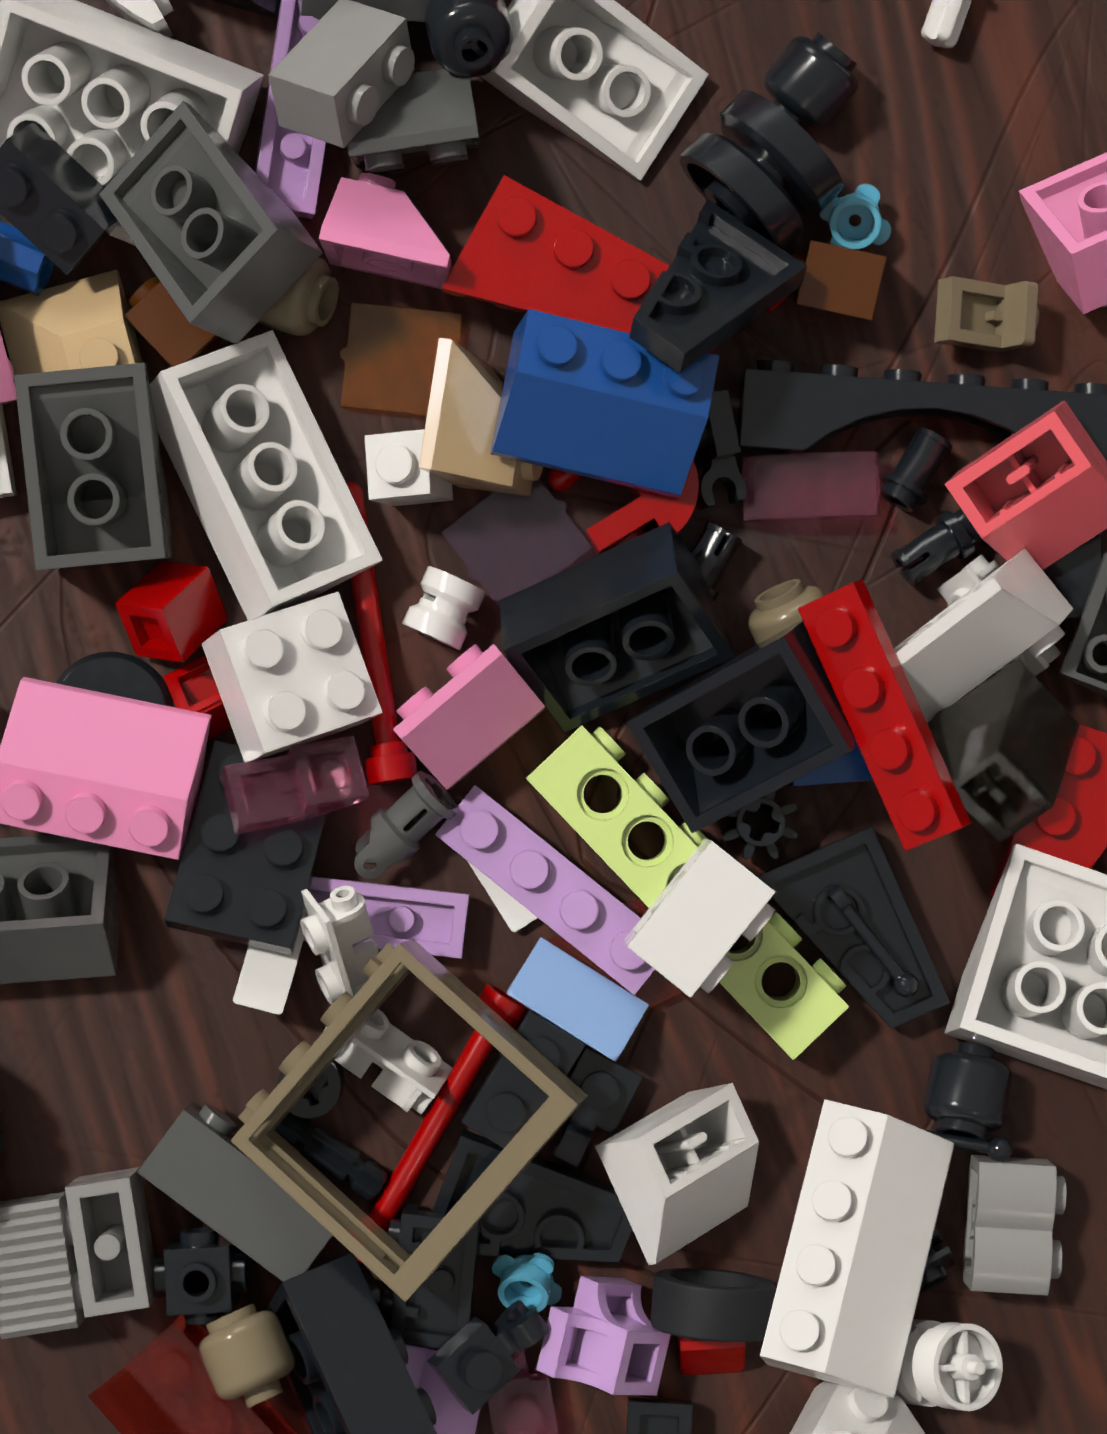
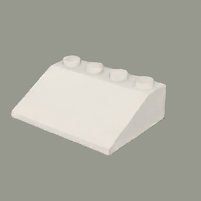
M0 0V147L6 139L35 122L102 186L106 187L184 101L191 105L228 145L239 154L248 131L264 77L263 74L77 0ZM119 223L110 236L134 245Z
M1019 844L1013 845L963 972L944 1034L967 1042L991 1047L996 1052L1107 1089V875Z

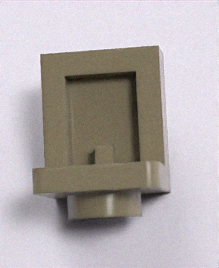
M955 276L939 279L934 343L995 353L1032 346L1035 342V332L1039 323V308L1037 306L1038 284L1022 281L1001 285Z

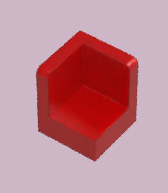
M161 562L115 603L136 656L184 662L227 621L226 610L210 569L207 566Z

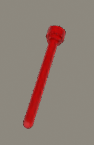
M346 482L368 528L363 490L355 482ZM373 566L350 579L361 654L383 712L371 719L375 745L369 746L370 758L364 760L368 785H382L411 780L418 773L415 754L408 752V746L403 741H400V737L393 730L398 725L375 568Z
M487 983L479 996L486 1005L515 1031L529 1010L527 1006L509 996L506 991ZM476 1030L471 1035L368 1215L386 1233L389 1231L391 1219L397 1218L494 1048ZM355 1256L357 1262L362 1263V1262Z

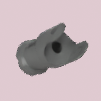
M423 771L416 773L411 779L413 786L389 809L381 807L371 816V827L356 843L357 855L354 866L360 876L368 879L377 878L392 864H399L404 860H408L420 849L419 840L443 818L451 820L459 812L457 804L447 790L431 775ZM364 862L376 863V866L368 869L365 867Z

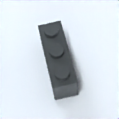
M191 1103L181 1112L137 1173L281 1281H286L305 1273L330 1240L332 1234L230 1141L235 1136L232 1132L237 1127L230 1117L211 1104L206 1103L200 1109L194 1103Z

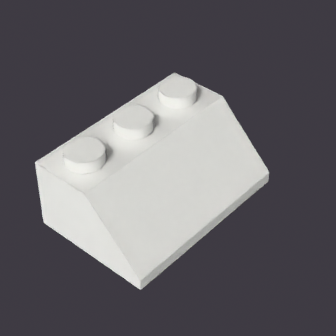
M1025 548L894 648L924 718L935 731L945 726L966 708L960 699L971 690L978 687L986 695L1010 677L1015 670L1009 662L1026 649L1033 658H1036L1065 635L1059 625L1073 608Z

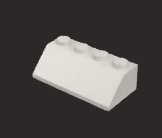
M273 330L163 370L151 382L150 390L157 431L247 620L306 602L382 561V557Z
M824 1099L760 1357L767 1365L895 1399L954 1150L953 1142L890 1115Z

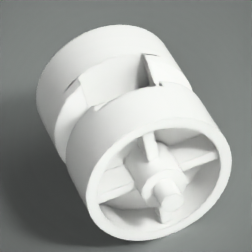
M913 1319L896 1395L906 1404L928 1407L939 1406L945 1409L961 1411L980 1409L992 1400L1001 1383L1003 1363L999 1346L986 1329L976 1324L941 1323L938 1321Z

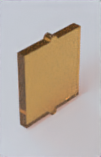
M352 303L347 348L342 349L340 352V357L345 362L341 407L427 416L439 338L451 339L459 344L462 314Z

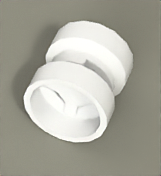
M428 566L420 583L423 592H425L424 596L420 598L417 604L409 607L402 624L442 644L460 650L468 633L465 627L467 614L479 609L486 592L454 575Z

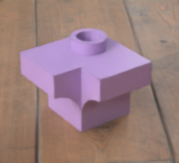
M580 1276L574 1306H551L547 1321L550 1329L543 1338L536 1370L553 1378L585 1383L612 1395L657 1396L671 1335L653 1328L651 1321L645 1315L641 1303L642 1285L625 1278Z

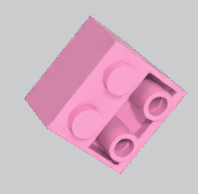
M476 644L473 645L447 667L446 670L453 679L435 694L425 686L396 711L403 721L393 730L446 790H450L545 709V705L494 644L485 652H482Z

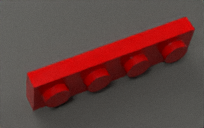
M864 580L850 583L797 608L904 850H910L970 824L971 821Z

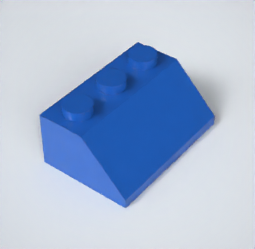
M528 309L513 334L490 454L678 498L681 496L708 420L719 355L707 353L679 373L630 339V333Z

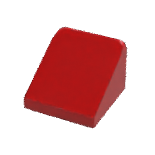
M206 655L163 676L176 708L212 715L208 741L232 729Z
M678 1337L680 1371L682 1375L735 1373L744 1369L746 1342H716Z

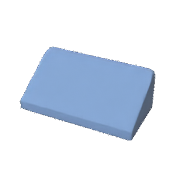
M542 937L536 943L506 992L509 996L615 1062L649 1006L645 1001Z

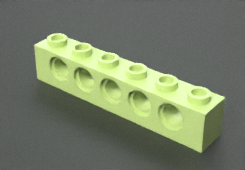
M581 725L526 779L643 903L650 908L706 837L699 830L691 833L685 822L680 827L675 824L661 809L670 801L669 798L645 773L634 780L618 764V761L626 753L600 726L590 734ZM598 775H606L613 778L621 790V798L618 805L607 813H597L591 810L584 800V788L587 782ZM641 822L655 823L661 828L665 838L661 852L650 859L636 857L628 845L630 831ZM775 912L761 931L743 949L728 951L725 954L733 961V964L719 983L794 1060L849 1006L838 995L846 987L845 983L822 959L817 960L812 966L808 964L794 949L802 941V938ZM777 962L790 964L796 975L793 989L782 997L769 996L762 988V975L767 967Z

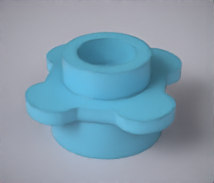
M866 183L861 184L852 194L840 198L836 196L820 213V217L827 221L833 236L830 244L850 249H861L871 243L881 245L888 240L891 234V226L887 220L882 219L878 207L880 193L875 186ZM851 215H859L861 223L857 226L851 225L849 223Z
M542 1253L521 1255L515 1259L508 1255L498 1256L493 1262L492 1272L500 1278L498 1297L501 1303L508 1308L517 1300H521L528 1310L534 1308L538 1313L547 1305L557 1303L561 1298L562 1288L554 1282L552 1276L554 1269L553 1260Z

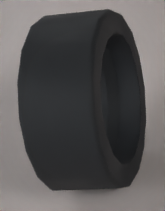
M708 1268L663 1269L654 1274L651 1325L663 1333L696 1340L716 1342L761 1341L765 1337L776 1286L769 1279L743 1272Z

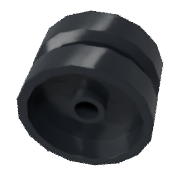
M742 90L720 113L719 123L723 136L702 132L680 155L679 162L686 176L706 201L707 199L734 216L742 224L750 227L785 251L804 229L799 211L820 214L842 191L844 184L838 170L827 154L796 121L767 98L754 91Z

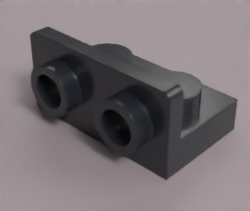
M408 1203L402 1212L401 1220L391 1219L388 1235L412 1255L447 1213L421 1211V1204ZM481 1219L422 1287L406 1302L384 1284L380 1312L384 1321L390 1322L391 1327H394L399 1332L406 1345L441 1348L471 1321Z

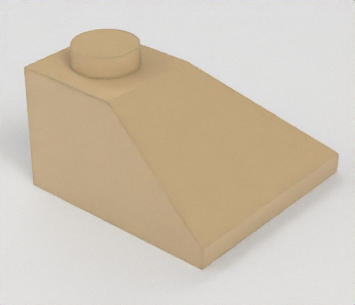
M113 270L43 289L39 296L29 293L0 301V323L14 375L143 363L134 327L124 317L129 308L119 271Z
M439 338L419 468L459 488L530 496L532 482L539 480L543 467L490 454L504 383L490 364L451 339Z

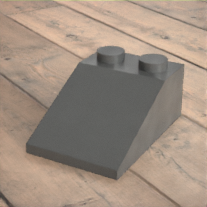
M184 101L99 194L188 322L235 344L240 342L323 253L292 210L204 118Z
M146 363L14 375L35 569L46 570L174 557L168 493Z

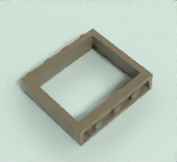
M414 939L399 943L396 948L388 942L376 957L369 960L362 970L369 977L367 982L354 997L345 991L327 1009L320 1019L327 1026L325 1031L312 1046L306 1040H303L285 1058L278 1068L285 1075L283 1080L271 1094L265 1089H261L245 1105L246 1109L238 1117L244 1125L230 1140L405 1302L422 1287L588 1096ZM410 972L549 1096L412 1255L403 1249L275 1131L277 1126Z

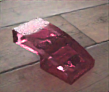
M824 452L742 457V476L747 485V496L743 500L744 521L765 522L809 518L831 520L881 516L879 456L877 452Z
M354 736L293 745L286 756L225 765L221 773L235 834L262 830L312 818L365 801L369 797Z

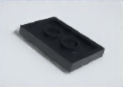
M215 740L164 921L166 926L292 955L300 928V920L305 909L301 891L304 889L310 890L340 777L339 768L278 754L245 764L238 745Z

